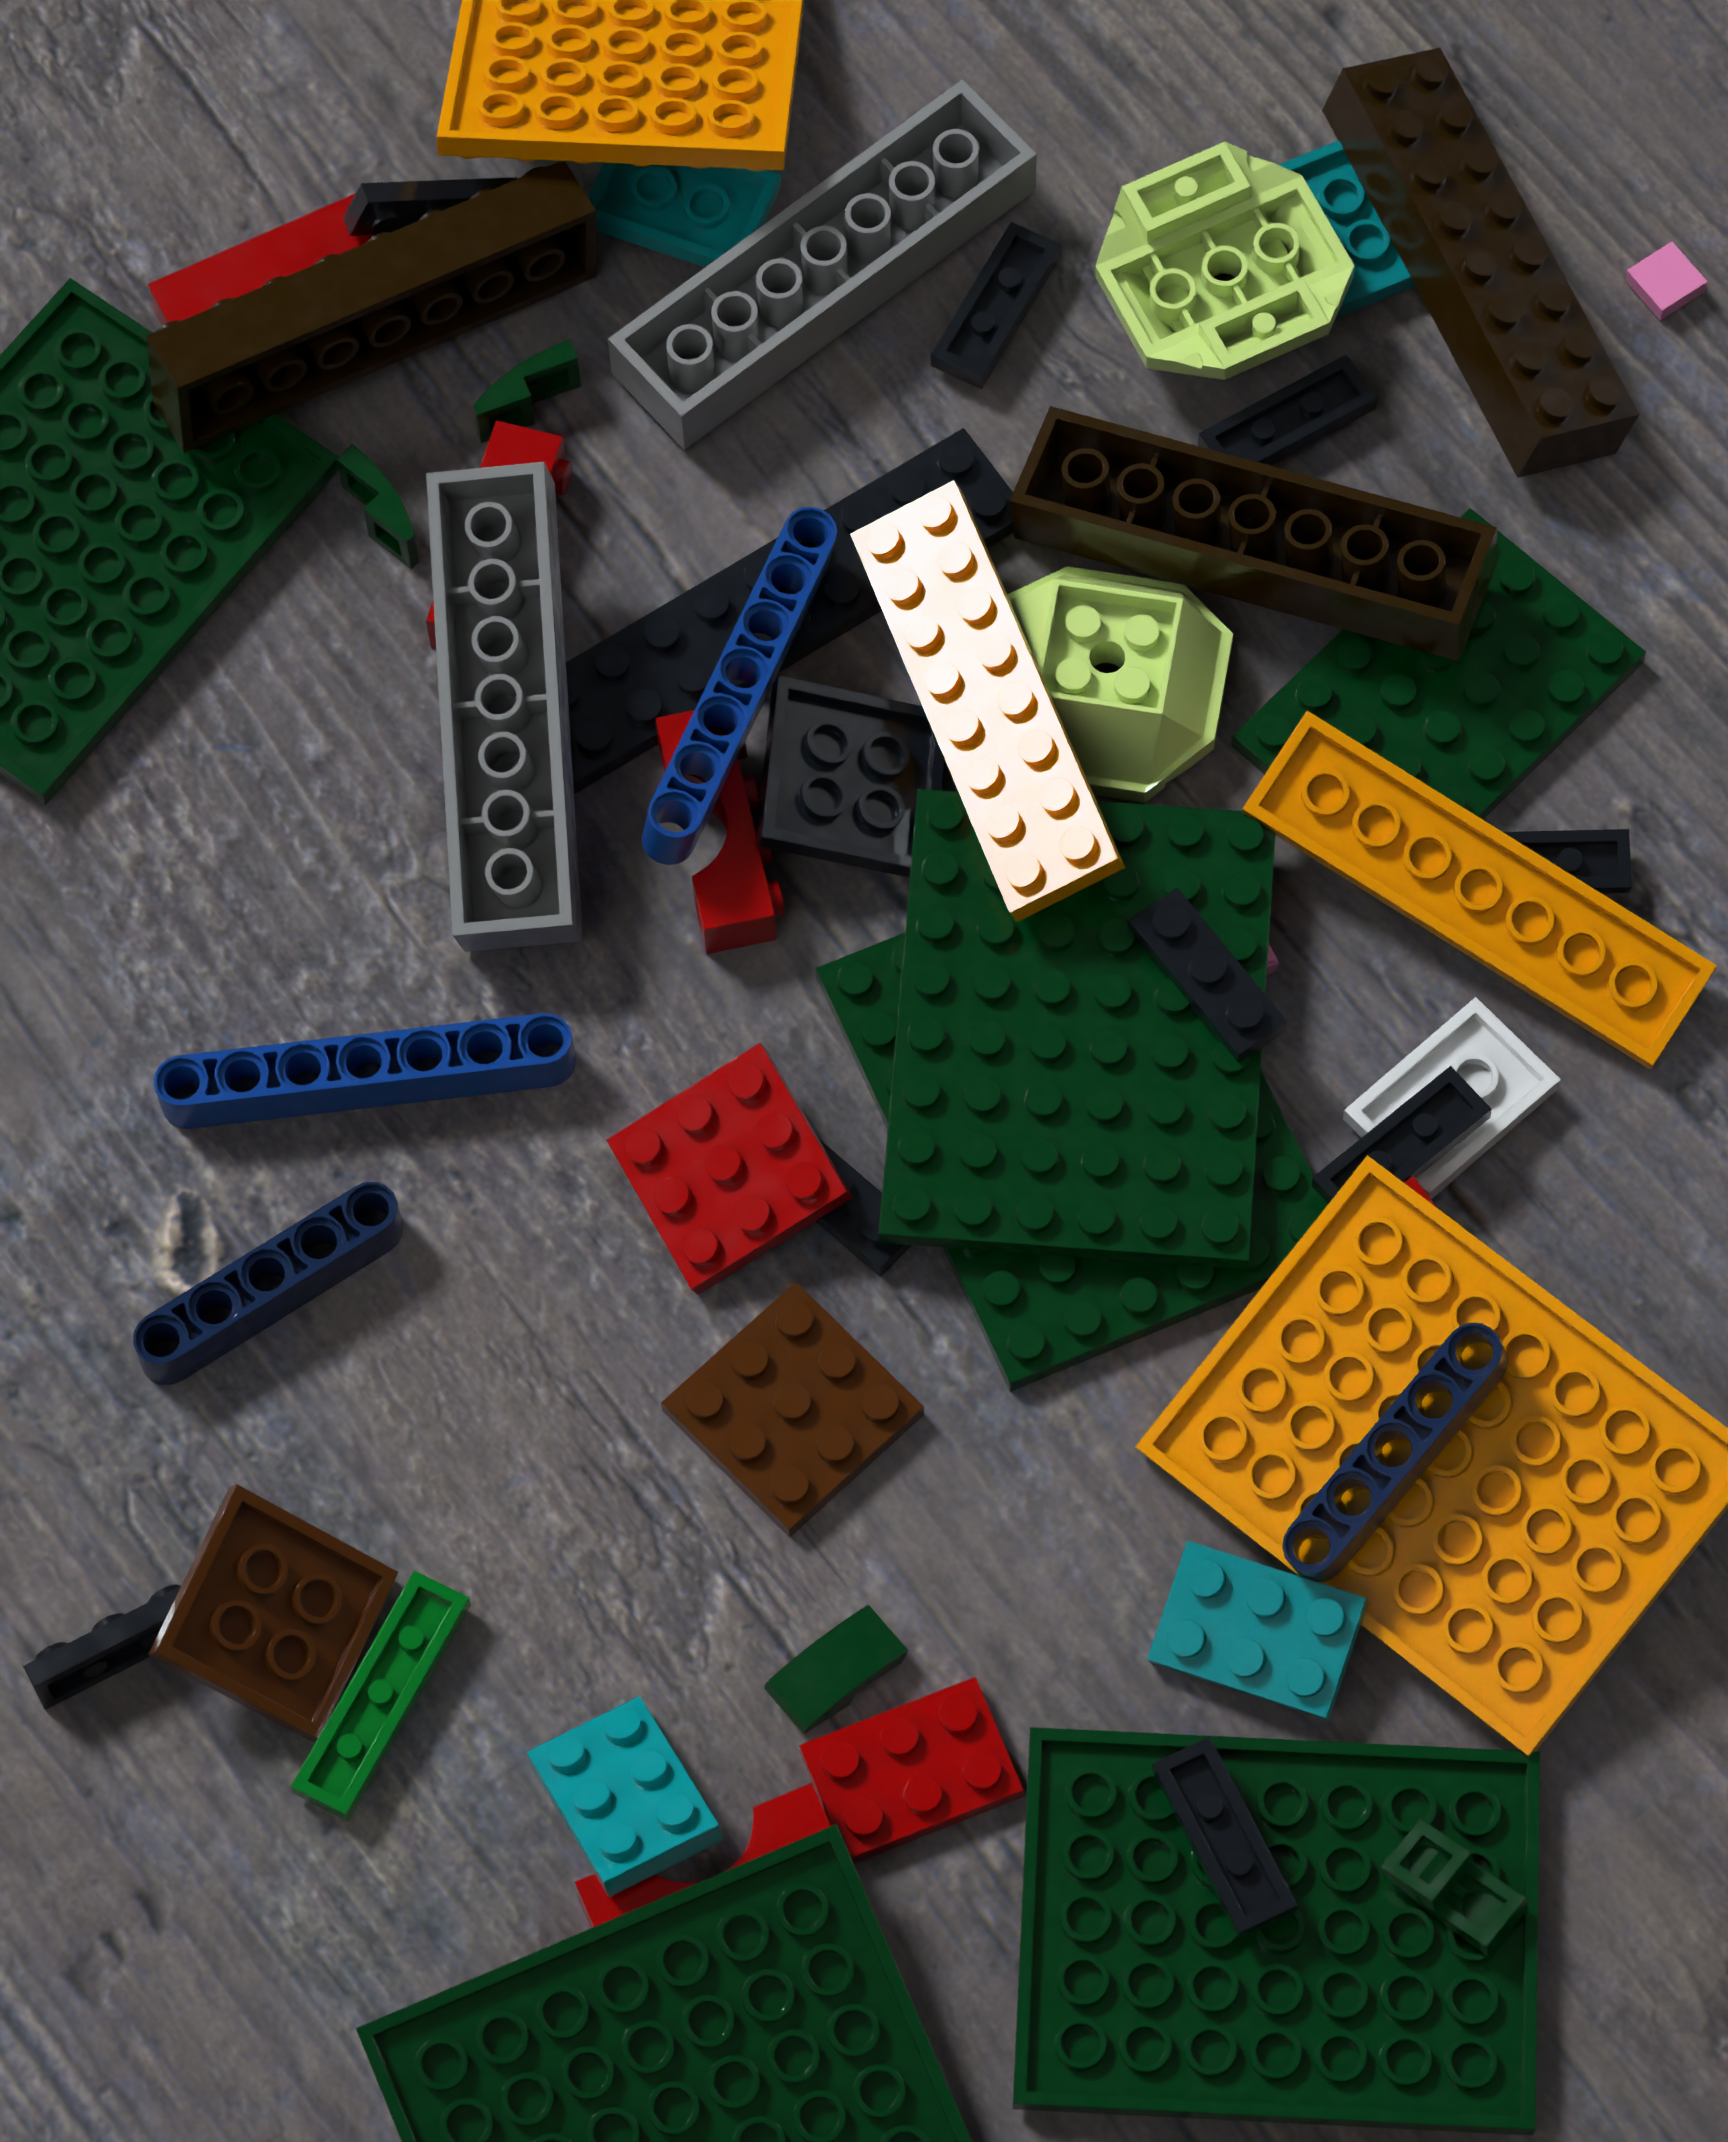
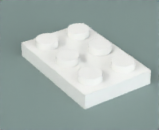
M1476 997L1350 1104L1343 1114V1120L1362 1138L1433 1079L1452 1066L1490 1106L1492 1111L1490 1119L1416 1178L1430 1199L1434 1198L1556 1092L1561 1081L1544 1062Z

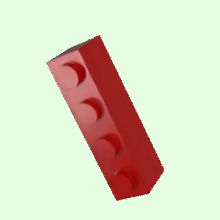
M355 194L149 283L148 287L154 312L161 326L171 321H182L206 311L220 300L234 299L256 290L275 277L294 274L314 265L318 260L327 255H339L365 244L374 235L349 236L343 218Z

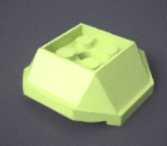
M1222 142L1121 187L1114 208V215L1095 265V278L1147 369L1226 380L1328 335L1354 278V264L1302 175L1273 162L1248 156L1246 150L1228 142ZM1230 274L1236 278L1229 281H1220L1215 279L1214 276Z
M1067 566L1007 594L1094 795L1146 803L1164 789L1166 783L1188 770L1214 749L1233 643V633L1185 585ZM1101 663H1112L1120 669L1112 673H1103L1094 667Z

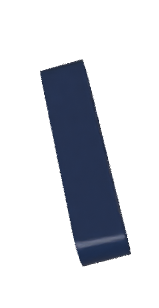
M365 1182L357 1185L147 1315L138 1323L133 1333V1345L144 1374L151 1381L161 1385H173L181 1382L390 1252L399 1243L403 1235L402 1218L394 1192L386 1185L378 1182ZM371 1211H381L388 1215L381 1224L376 1226H365L359 1223L360 1218ZM319 1243H329L336 1247L332 1254L323 1259H314L307 1256L308 1251ZM268 1275H277L284 1279L282 1284L272 1291L255 1289L256 1283ZM214 1308H226L232 1311L230 1316L219 1324H208L202 1321L205 1314ZM173 1340L179 1343L177 1349L171 1355L166 1357L150 1355L152 1348L158 1342Z
M1471 1322L1461 1325L1454 1330L1289 1526L1283 1538L1282 1548L1286 1560L1301 1577L1321 1583L1331 1580L1339 1574L1501 1381L1507 1370L1508 1357L1499 1336L1492 1328L1482 1323ZM1481 1342L1490 1345L1493 1348V1357L1484 1368L1469 1370L1461 1365V1355L1470 1344ZM1439 1390L1452 1395V1406L1443 1417L1433 1419L1421 1415V1402L1430 1392ZM1393 1439L1409 1441L1412 1445V1451L1408 1461L1398 1467H1387L1381 1464L1380 1452L1387 1442ZM1354 1487H1364L1370 1490L1371 1502L1367 1510L1362 1514L1348 1516L1341 1513L1339 1508L1340 1499L1347 1490ZM1322 1535L1329 1538L1330 1552L1321 1563L1310 1565L1300 1561L1299 1550L1302 1543L1308 1537Z

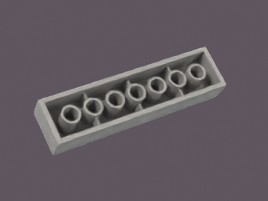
M962 79L609 337L611 373L667 433L686 450L1036 191L1037 154Z
M544 462L426 473L453 937L464 952L583 941L555 482Z

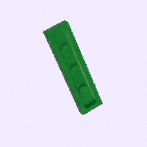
M414 1570L290 1787L293 1794L349 1821L471 1606L469 1597Z

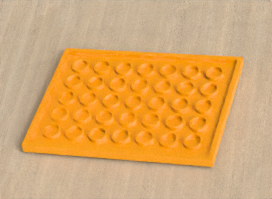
M1367 1155L1135 1447L1293 1573L1300 1576L1286 1560L1282 1548L1283 1538L1289 1526L1454 1330L1461 1325L1471 1322L1482 1323L1492 1328L1499 1336L1508 1357L1507 1370L1501 1381L1342 1571L1333 1579L1321 1583L1367 1598L1369 1602L1361 1624L1363 1628L1529 1757L1533 1751L1538 1750L1728 1509V1428ZM1481 1342L1470 1344L1464 1349L1460 1363L1469 1370L1482 1369L1491 1361L1493 1348ZM1439 1390L1430 1392L1421 1402V1415L1433 1419L1443 1417L1452 1406V1395ZM1393 1439L1387 1442L1380 1452L1381 1464L1387 1467L1403 1465L1411 1455V1443L1405 1439ZM1354 1487L1347 1490L1340 1499L1339 1508L1341 1513L1348 1516L1362 1514L1367 1510L1371 1502L1370 1490L1364 1487ZM1322 1535L1308 1537L1300 1547V1561L1310 1565L1321 1563L1330 1552L1329 1538Z

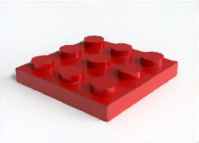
M758 1043L607 1139L609 1146L689 1287L697 1295L853 1198L769 1052L761 1043Z

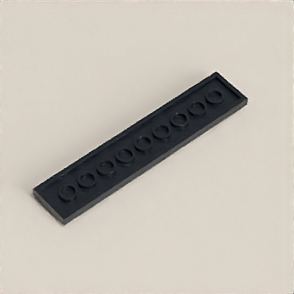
M965 428L955 432L823 510L830 514L836 523L837 536L827 571L779 672L882 611L850 535L851 533L955 480L963 492L986 548L1014 533L1010 499L1013 491ZM777 538L566 662L574 794L658 745L655 718L695 710ZM797 541L804 547H817L811 542ZM775 587L781 593L795 594L789 588ZM754 633V634H752L754 637H756V638L759 639V640H763V641H772V640H773L771 637H769V636L766 635V634H762V633ZM730 680V683L736 687H751L744 681Z

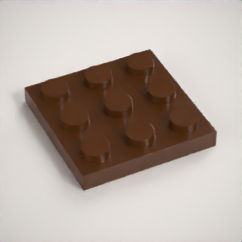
M797 1282L790 1286L661 1402L662 1411L789 1537L798 1531L924 1416V1406Z
M235 1484L229 1487L148 1655L311 1742L317 1741L335 1709L398 1575V1571L244 1487Z

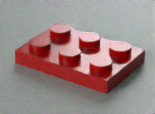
M976 1677L799 1745L801 1757L830 1825L837 1824L853 1863L1023 1798L1024 1794L1023 1787Z

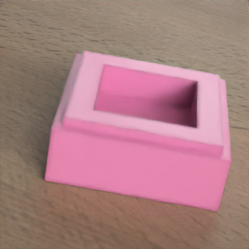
M1673 241L1629 268L1625 277L1628 285L1660 321L1706 292L1708 282Z

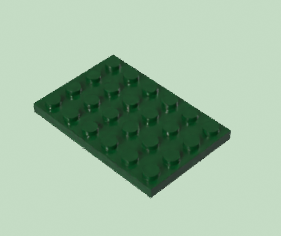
M1471 508L1461 516V518L1491 525ZM1497 530V566L1460 661L1343 629L1232 735L1231 746L1265 774L1306 711H1309L1479 818L1484 819L1644 663L1646 651Z

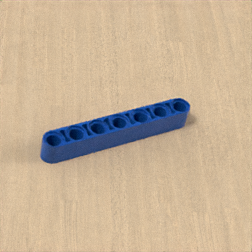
M802 507L793 511L787 518L649 805L641 841L644 851L657 863L665 865L679 864L688 859L693 852L827 571L837 536V527L830 514L822 509ZM797 541L811 542L817 547H804ZM775 587L789 588L795 594L781 593ZM754 633L766 634V635H768L769 637H771L773 640H772V641L759 640V639H757L756 637H754L752 634H754ZM730 680H741L748 683L751 687H736L730 683ZM706 728H722L729 735H714ZM689 774L697 775L703 778L706 783H691L683 776ZM666 822L675 823L683 831H667L660 824Z
M541 1013L179 1055L167 1059L159 1066L154 1077V1087L163 1115L167 1121L178 1128L193 1129L553 1087L562 1084L570 1078L575 1069L576 1058L569 1025L562 1018L554 1014ZM551 1043L561 1047L559 1052L550 1057H539L533 1054L534 1049L542 1044ZM485 1050H492L501 1054L493 1063L479 1064L473 1061L474 1056ZM425 1057L440 1060L439 1065L429 1071H418L412 1068L415 1062ZM365 1064H373L380 1067L378 1072L372 1077L357 1078L352 1075L355 1069ZM305 1071H313L320 1074L313 1083L308 1085L292 1083L296 1075ZM253 1078L259 1081L256 1087L247 1092L231 1090L233 1085L241 1079ZM193 1085L198 1088L196 1093L190 1098L182 1100L171 1097L172 1093L181 1086Z

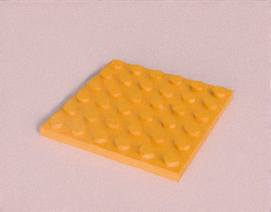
M462 0L436 136L437 155L458 156L464 159L486 157L509 158L520 161H573L579 164L601 162L625 163L635 166H689L695 169L717 167L740 168L750 171L784 170L804 0Z

